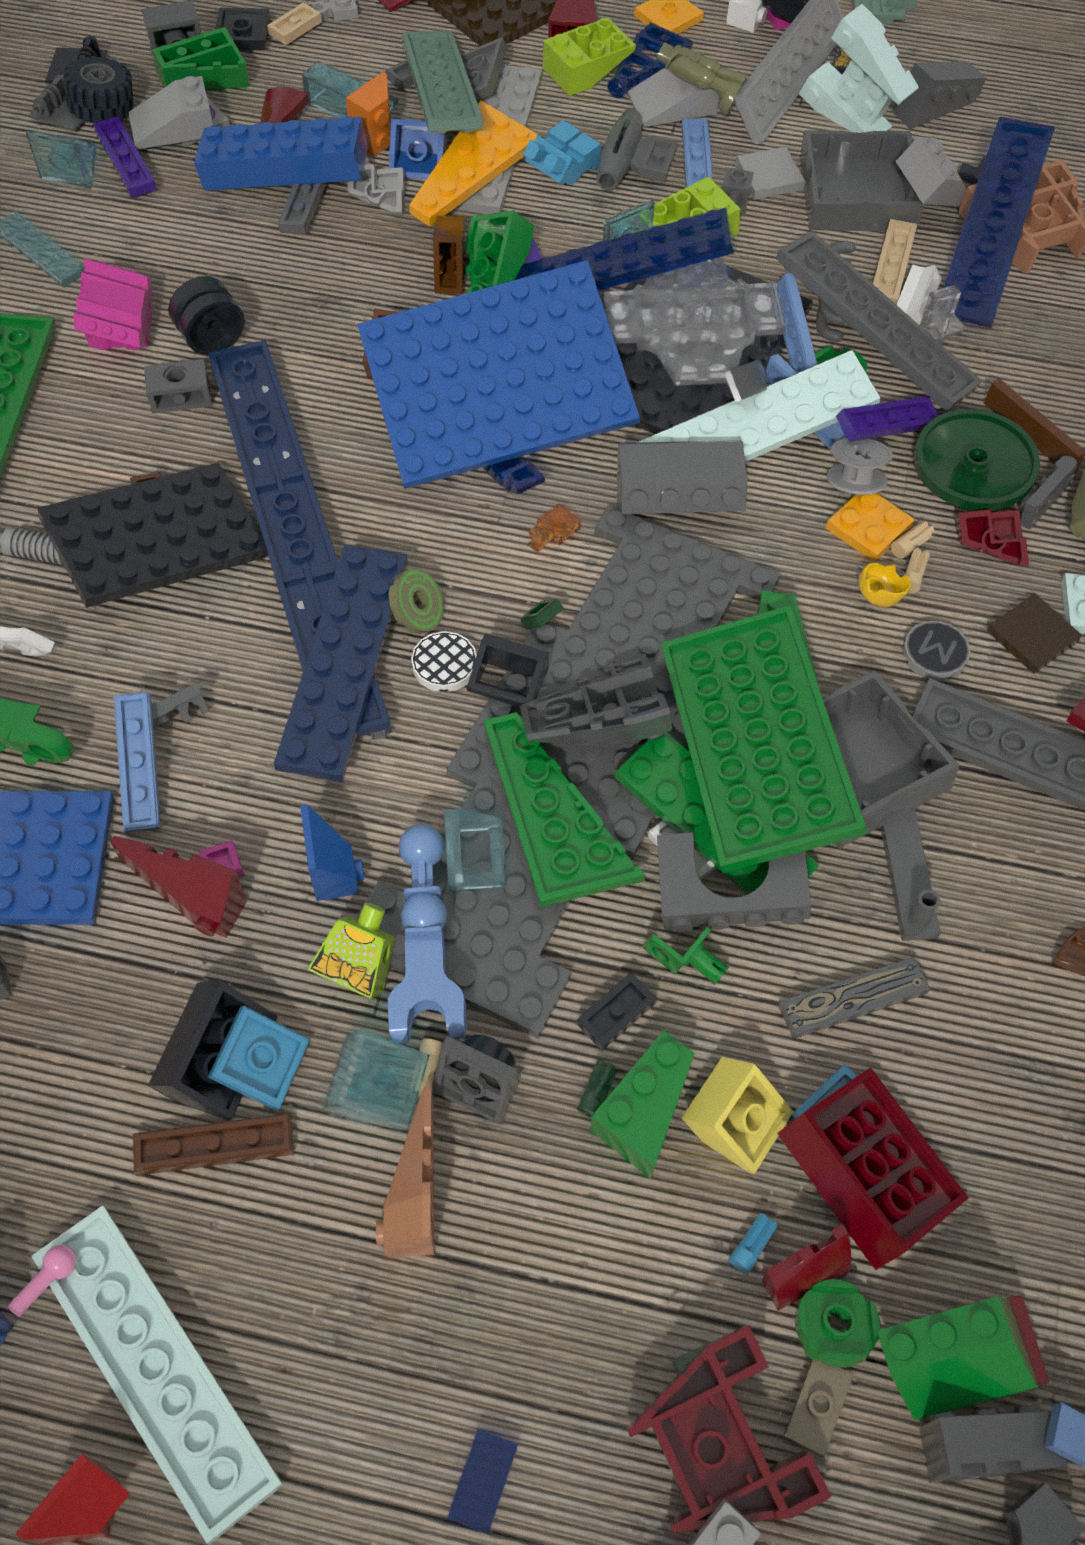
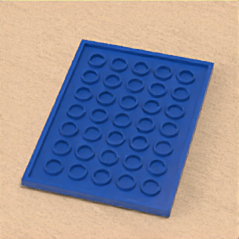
M588 260L357 324L404 489L640 423V416Z

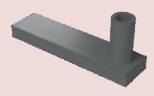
M913 809L880 827L902 941L938 939L941 934L936 913L940 905V897L931 888L916 810Z

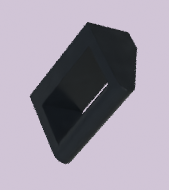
M485 633L473 665L467 691L520 707L537 698L548 672L549 652ZM487 664L531 677L532 681L527 696L481 682L480 679Z

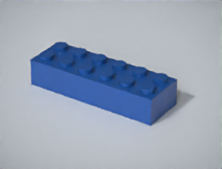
M344 116L335 119L317 118L307 121L290 120L280 123L264 122L252 125L211 126L203 130L194 164L204 191L357 181L362 179L368 142L361 117Z

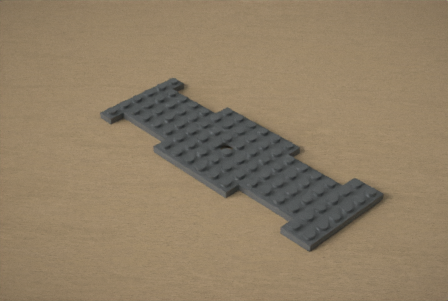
M608 505L595 526L594 535L616 543L619 546L569 630L547 622L541 628H533L523 643L524 645L549 652L548 672L537 698L556 689H559L560 694L577 687V679L586 676L588 681L605 674L604 667L612 663L645 654L651 666L657 691L659 694L663 693L670 710L672 730L667 731V733L689 751L661 643L719 626L737 592L760 601L762 590L774 591L779 581L780 573L632 514H621L619 509ZM507 670L497 687L527 696L532 678ZM490 698L446 769L448 777L474 788L443 839L445 845L441 859L433 866L434 886L441 888L443 902L448 913L445 926L443 927L446 976L462 990L467 1005L539 1039L572 975L571 970L541 957L571 900L540 908L484 729V720L515 712L522 718L520 707ZM644 738L606 749L540 742V746L551 760L554 759L561 767V772L566 779L576 786L603 820L604 827L615 841H619L626 850V855L633 859L656 814L616 780L614 775L649 739ZM378 880L365 903L377 905L385 910L379 929L395 937L389 967L405 974V928L400 917L405 902L404 894L402 891ZM362 908L356 916V919L359 918Z

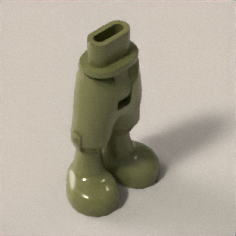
M664 42L656 59L666 64L665 69L669 68L670 72L681 80L699 89L709 90L710 88L718 93L720 96L719 111L724 115L728 114L737 93L747 77L741 71H733L721 67L717 60L706 57L689 48L681 47V45L673 47Z

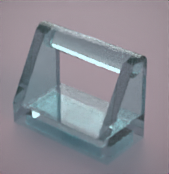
M461 809L444 810L449 890L505 886L507 881L502 819ZM489 830L491 872L462 867L460 832Z

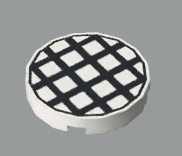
M446 631L432 633L421 639L414 647L411 657L413 673L421 685L432 691L440 692L439 689H448V692L456 691L468 684L477 655L470 641L458 633Z

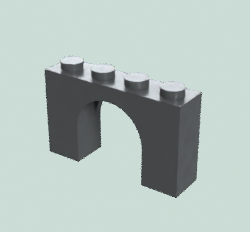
M693 832L657 835L664 929L671 928L674 932H687L692 930L693 927L708 926L711 929L720 930L728 928L730 924L745 923L748 927H760L772 921H782L783 924L794 925L802 923L804 919H810L811 898L805 851L768 861V874L761 886L752 893L741 897H724L707 889L697 875Z

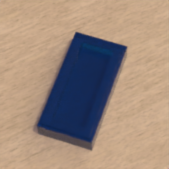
M478 1429L447 1517L448 1520L489 1535L518 1444Z

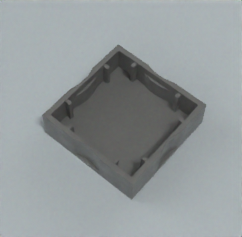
M805 130L799 158L801 173L805 180L804 196L809 230L887 231L890 219L917 224V231L925 204L921 202L896 163L897 159L913 143L911 131L847 132Z
M875 670L836 689L832 694L823 699L866 825L867 834L952 789L960 765L929 730L921 726L911 716L903 701ZM862 836L836 842L834 844L838 847V849L846 846L847 844L861 838Z

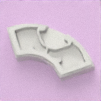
M0 626V650L5 651L6 647L10 646L21 650L23 655L40 656L51 653L55 642L25 627L16 629Z

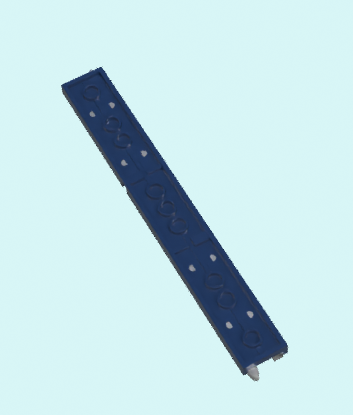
M263 340L209 352L208 355L303 672L335 575L338 560L267 342ZM375 676L357 737L371 734L372 741L386 738L385 734L392 733L389 716Z

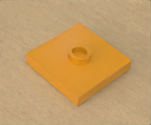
M648 0L634 8V16L666 40L704 19V12L688 0Z

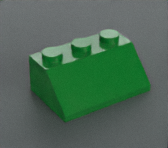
M996 1296L877 1331L890 1375L914 1420L1039 1388L1009 1300Z

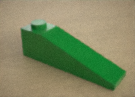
M514 210L471 217L466 239V252L469 253L470 265L466 266V275L470 277V288L467 293L515 280L529 254L535 228L533 224Z

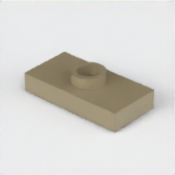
M811 1359L783 1439L821 1458L825 1457L854 1374L841 1367L830 1366L821 1361Z

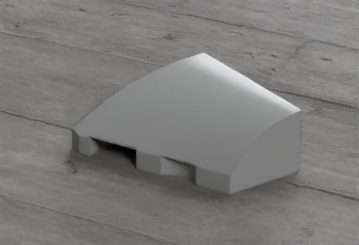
M374 164L364 165L361 180L348 181V193L353 197L392 213L403 215L405 171L403 167L376 169Z

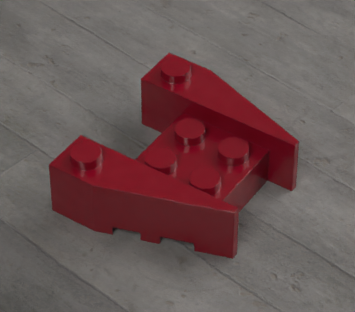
M749 1325L743 1326L707 1344L626 1428L629 1436L633 1437L652 1427L689 1510L667 1520L673 1533L700 1530L724 1498L751 1523L793 1518L832 1498L811 1453L803 1450L770 1468L764 1459L731 1389V1386L769 1367Z

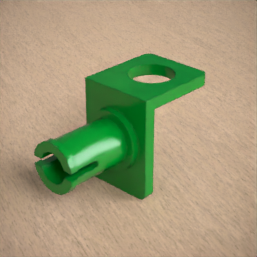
M708 926L683 957L655 934L643 946L645 951L673 974H676L684 964L686 966L691 964L714 985L729 968L727 964L725 965L703 947L705 945L703 940L712 930ZM657 948L661 949L664 953H666L668 957L661 954L657 950Z

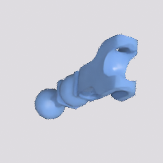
M421 823L410 826L401 835L398 847L400 857L406 864L411 866L412 888H405L403 890L405 902L400 916L402 925L405 928V977L392 990L387 1002L389 1032L394 1043L409 1041L413 1019L420 1012L426 1010L439 1011L445 1016L446 1027L451 1038L461 1039L467 1035V1007L464 994L459 986L446 976L443 927L445 926L448 913L443 902L441 888L434 886L433 866L441 859L445 844L438 830L431 825Z

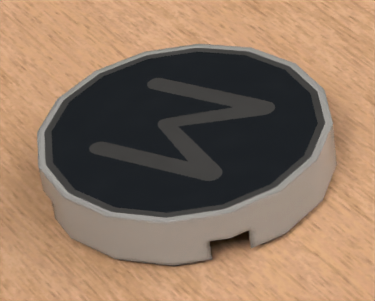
M925 621L914 626L907 634L903 646V655L906 656L907 664L911 670L923 678H931L936 681L944 680V678L951 676L952 678L958 676L966 667L971 651L968 640L963 633L951 624L941 621Z

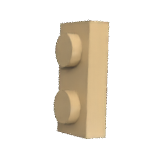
M303 2L268 24V35L287 45L322 22L321 13Z

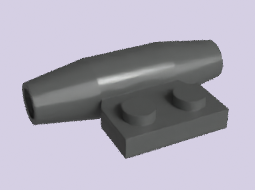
M635 109L625 110L610 129L599 156L596 178L598 186L606 191L615 189L629 168L637 172L640 177L664 183L676 153L678 142L653 135L651 138H640L642 128L641 114Z

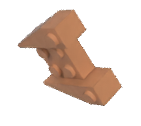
M1063 160L1039 166L1029 191L1006 199L992 179L967 186L958 212L972 232L1023 273H1030L1035 259L1042 249L1065 243L1076 259L1081 257L1085 249V218L1082 211L1084 204L1082 197H1078L1077 179Z

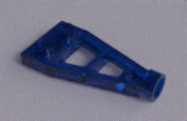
M650 22L633 40V43L636 45L635 51L621 61L614 76L608 81L607 88L609 93L613 97L620 99L632 87L665 68V63L642 54L644 48L658 53L664 42L673 47L681 45V47L692 50L693 41ZM635 63L644 68L638 71L629 66Z

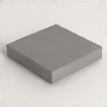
M787 147L736 157L735 165L737 169L754 172L750 192L753 200L804 190L805 180Z

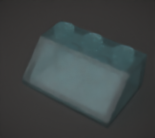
M320 61L314 63L302 74L304 92L308 93L309 104L336 117L348 116L346 97L366 84ZM389 94L390 110L398 104V98Z

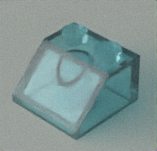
M362 1029L345 1036L322 1109L357 1122L408 1130L430 1055Z

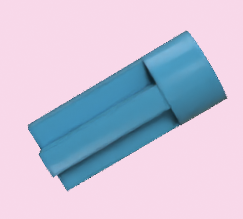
M760 1213L741 1243L732 1252L728 1259L729 1263L738 1271L749 1274L757 1262L758 1256L777 1229V1223L770 1220L765 1214Z

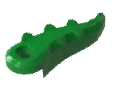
M0 698V752L6 748L21 752L22 758L27 765H34L39 759L51 763L69 761L75 747L63 736V732L34 722L41 708L40 705Z

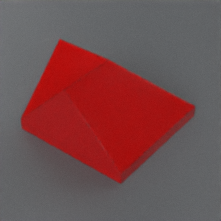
M81 1454L15 1534L23 1541L43 1545L109 1536V1519L130 1495V1492L106 1465Z

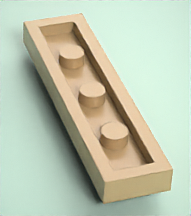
M890 219L873 285L897 304L917 224Z

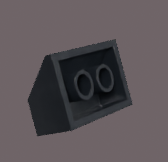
M221 980L197 982L147 1086L179 1104L225 1120H232L243 1094L208 1078V1075L240 1007L246 1006L275 1022L278 1016Z

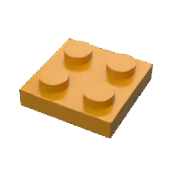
M877 493L868 495L856 494L827 521L826 529L875 563L891 548V544L912 528L915 519Z

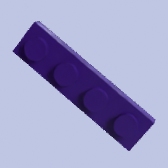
M117 116L94 123L95 133L130 197L144 195L157 190L155 180L120 118Z
M927 396L842 409L836 418L849 442L923 430L939 414Z

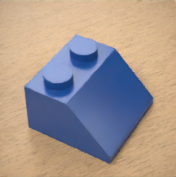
M391 119L389 168L403 167L405 178L427 180L447 150L448 132L437 134L433 131H428L425 121Z

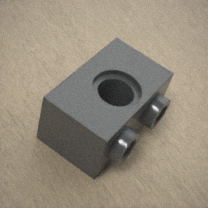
M204 359L144 366L146 394L152 414L212 406L210 381Z

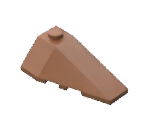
M432 1087L423 1088L384 1204L383 1220H376V1244L383 1245L386 1257L435 1255L434 1109Z

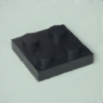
M219 8L215 29L226 27L238 49L265 50L268 36L267 25L270 24L269 9Z

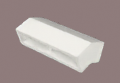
M912 265L896 304L920 326H923L942 279L936 266L920 267Z

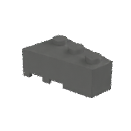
M968 61L915 63L910 73L919 88L901 104L897 105L895 103L891 112L908 128H915L974 103L980 95L987 78Z
M1039 1404L1014 1407V1413L999 1414L997 1408L972 1411V1415L957 1416L956 1412L930 1415L931 1422L919 1428L929 1482L937 1483L1051 1472L1069 1467L1066 1458L1044 1447L1052 1411L1041 1412Z

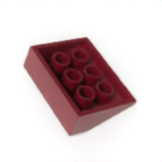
M871 1067L804 1112L777 1133L875 1271L908 1251L969 1198Z

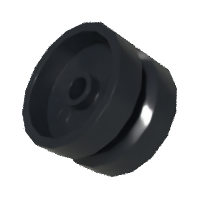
M198 276L190 279L178 287L170 298L168 307L170 319L180 331L187 345L196 353L208 355L209 352L227 349L238 340L243 332L245 325L244 313L219 279L211 276Z

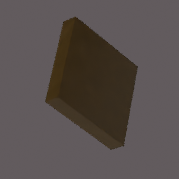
M1035 593L990 624L987 630L990 635L1033 674L1078 643L1082 637V634Z

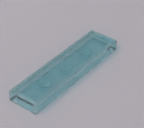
M14 212L0 221V236L63 288L81 278V272L85 273L84 266L19 213Z

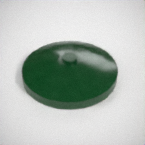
M959 409L937 416L923 428L915 447L914 464L924 485L945 502L967 510L995 511L1015 505L1027 496L1039 474L1040 457L1031 437L1010 419L985 410Z

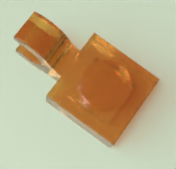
M558 504L537 520V526L529 531V535L533 540L528 543V546L534 551L539 552L551 541L560 545L581 529V520Z

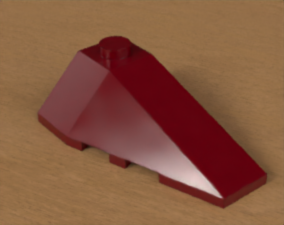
M113 836L110 842L118 858L192 922L199 932L207 936L218 934L225 938L228 937L247 903L236 870L192 855L191 859L187 861L179 857L175 850L167 848L163 854H159L146 843Z

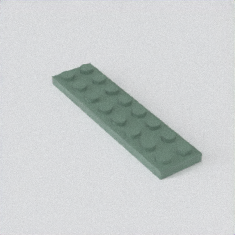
M452 30L402 32V44L428 131L443 134L449 130H460L461 132L470 133L475 131V129H483V118Z

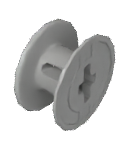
M848 438L838 440L831 446L832 456L841 464L835 465L827 471L826 479L830 485L840 491L857 495L875 494L887 486V477L877 468L886 466L892 461L893 453L889 447L872 439L849 442Z

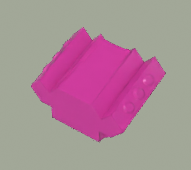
M84 258L85 273L81 272L80 292L78 298H76L77 312H73L74 329L85 334L89 347H95L99 350H108L112 347H124L128 350L147 348L153 315L151 277L138 274L134 270H124L120 266H110L106 262H96Z

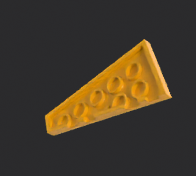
M481 100L478 106L483 118V129H475V131L470 133L459 131L410 203V214L426 225L432 226L436 222V216H445L523 158L529 141H534L538 134Z

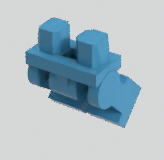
M562 120L548 131V136L545 139L537 135L534 141L530 140L524 151V156H526V162L558 183L573 185L578 181L581 174L589 168L593 171L598 168L601 144L585 133L580 135V130Z

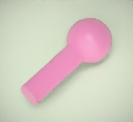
M57 1245L49 1249L43 1258V1268L7 1305L11 1312L20 1317L55 1279H64L71 1275L77 1265V1256L74 1250L66 1245Z

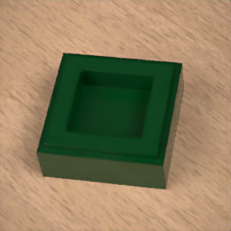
M559 599L544 600L522 616L520 621L526 629L541 628L560 613L564 607Z

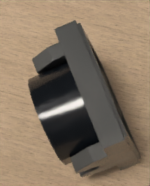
M472 1035L463 1043L456 1038L447 1036L441 1045L433 1091L483 1117L501 1124L507 1115L509 1103L521 1081L519 1078L523 1070L515 1067L516 1062L509 1049L492 1037Z

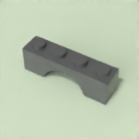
M1047 1482L1033 1486L1003 1514L1009 1531L1010 1545H1079L1075 1539L1085 1530Z

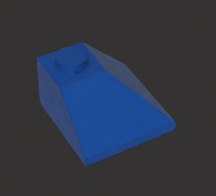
M308 804L300 805L308 870L316 900L321 901L359 894L358 881L364 880L361 859L354 860L352 847Z

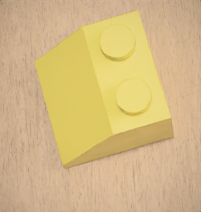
M722 1057L682 1116V1119L702 1142L748 1173L755 1174L778 1138L777 1133L784 1128L794 1111L755 1064Z

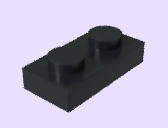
M630 972L577 1019L576 1025L603 1051L655 1005L657 997Z

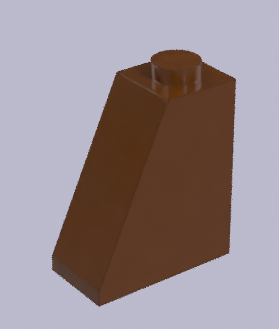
M436 216L433 233L434 294H463L464 216Z

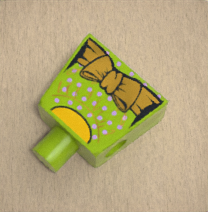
M364 903L358 919L350 916L339 918L311 962L308 970L367 998L372 999L382 995L395 942V937L392 934L379 929L385 910L377 905Z

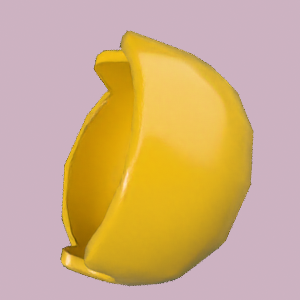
M869 563L859 574L858 587L865 599L876 607H891L896 605L911 589V580L909 575L899 576L895 565L883 566L879 563Z

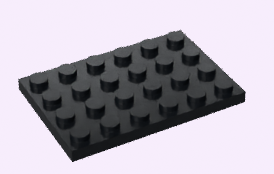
M219 462L38 507V517L86 608L268 557L259 528Z

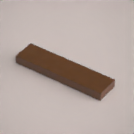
M1001 379L992 382L984 404L994 413L1010 419L1025 430L1034 441L1037 449L1054 464L1065 455L1076 458L1078 464L1072 475L1075 474L1084 459L1085 450Z
M290 1113L133 1134V1172L136 1176L294 1155L292 1116Z

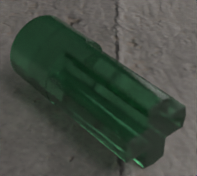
M601 1059L597 1060L576 1108L581 1114L592 1118V1115L605 1101L618 1071L615 1069L614 1064L606 1063Z

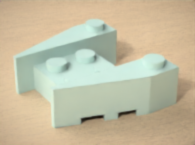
M861 4L842 18L831 37L852 59L843 75L829 62H826L807 78L799 95L816 112L851 132L888 131L892 128V125L883 117L885 111L892 101L897 105L901 104L917 91L919 86L910 71L907 70L905 72L896 57L899 52L895 45H889L883 35L886 30L882 23Z

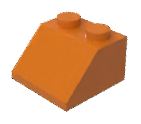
M382 72L346 97L348 116L361 117L368 142L367 154L375 157L390 146L391 115L387 73Z

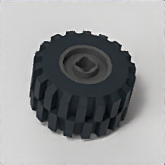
M90 56L71 62V65L66 66L63 73L66 104L71 114H75L76 118L84 119L88 123H98L117 116L123 121V118L129 117V111L134 109L131 72L127 70L125 65L119 64L118 61L108 59L107 57Z

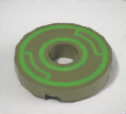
M410 568L396 574L393 578L395 579L394 584L390 586L388 593L390 608L394 618L399 624L403 623L408 628L406 630L410 633L422 634L435 629L442 620L444 610L443 597L436 581L430 574L418 568ZM414 595L418 600V607L414 603Z

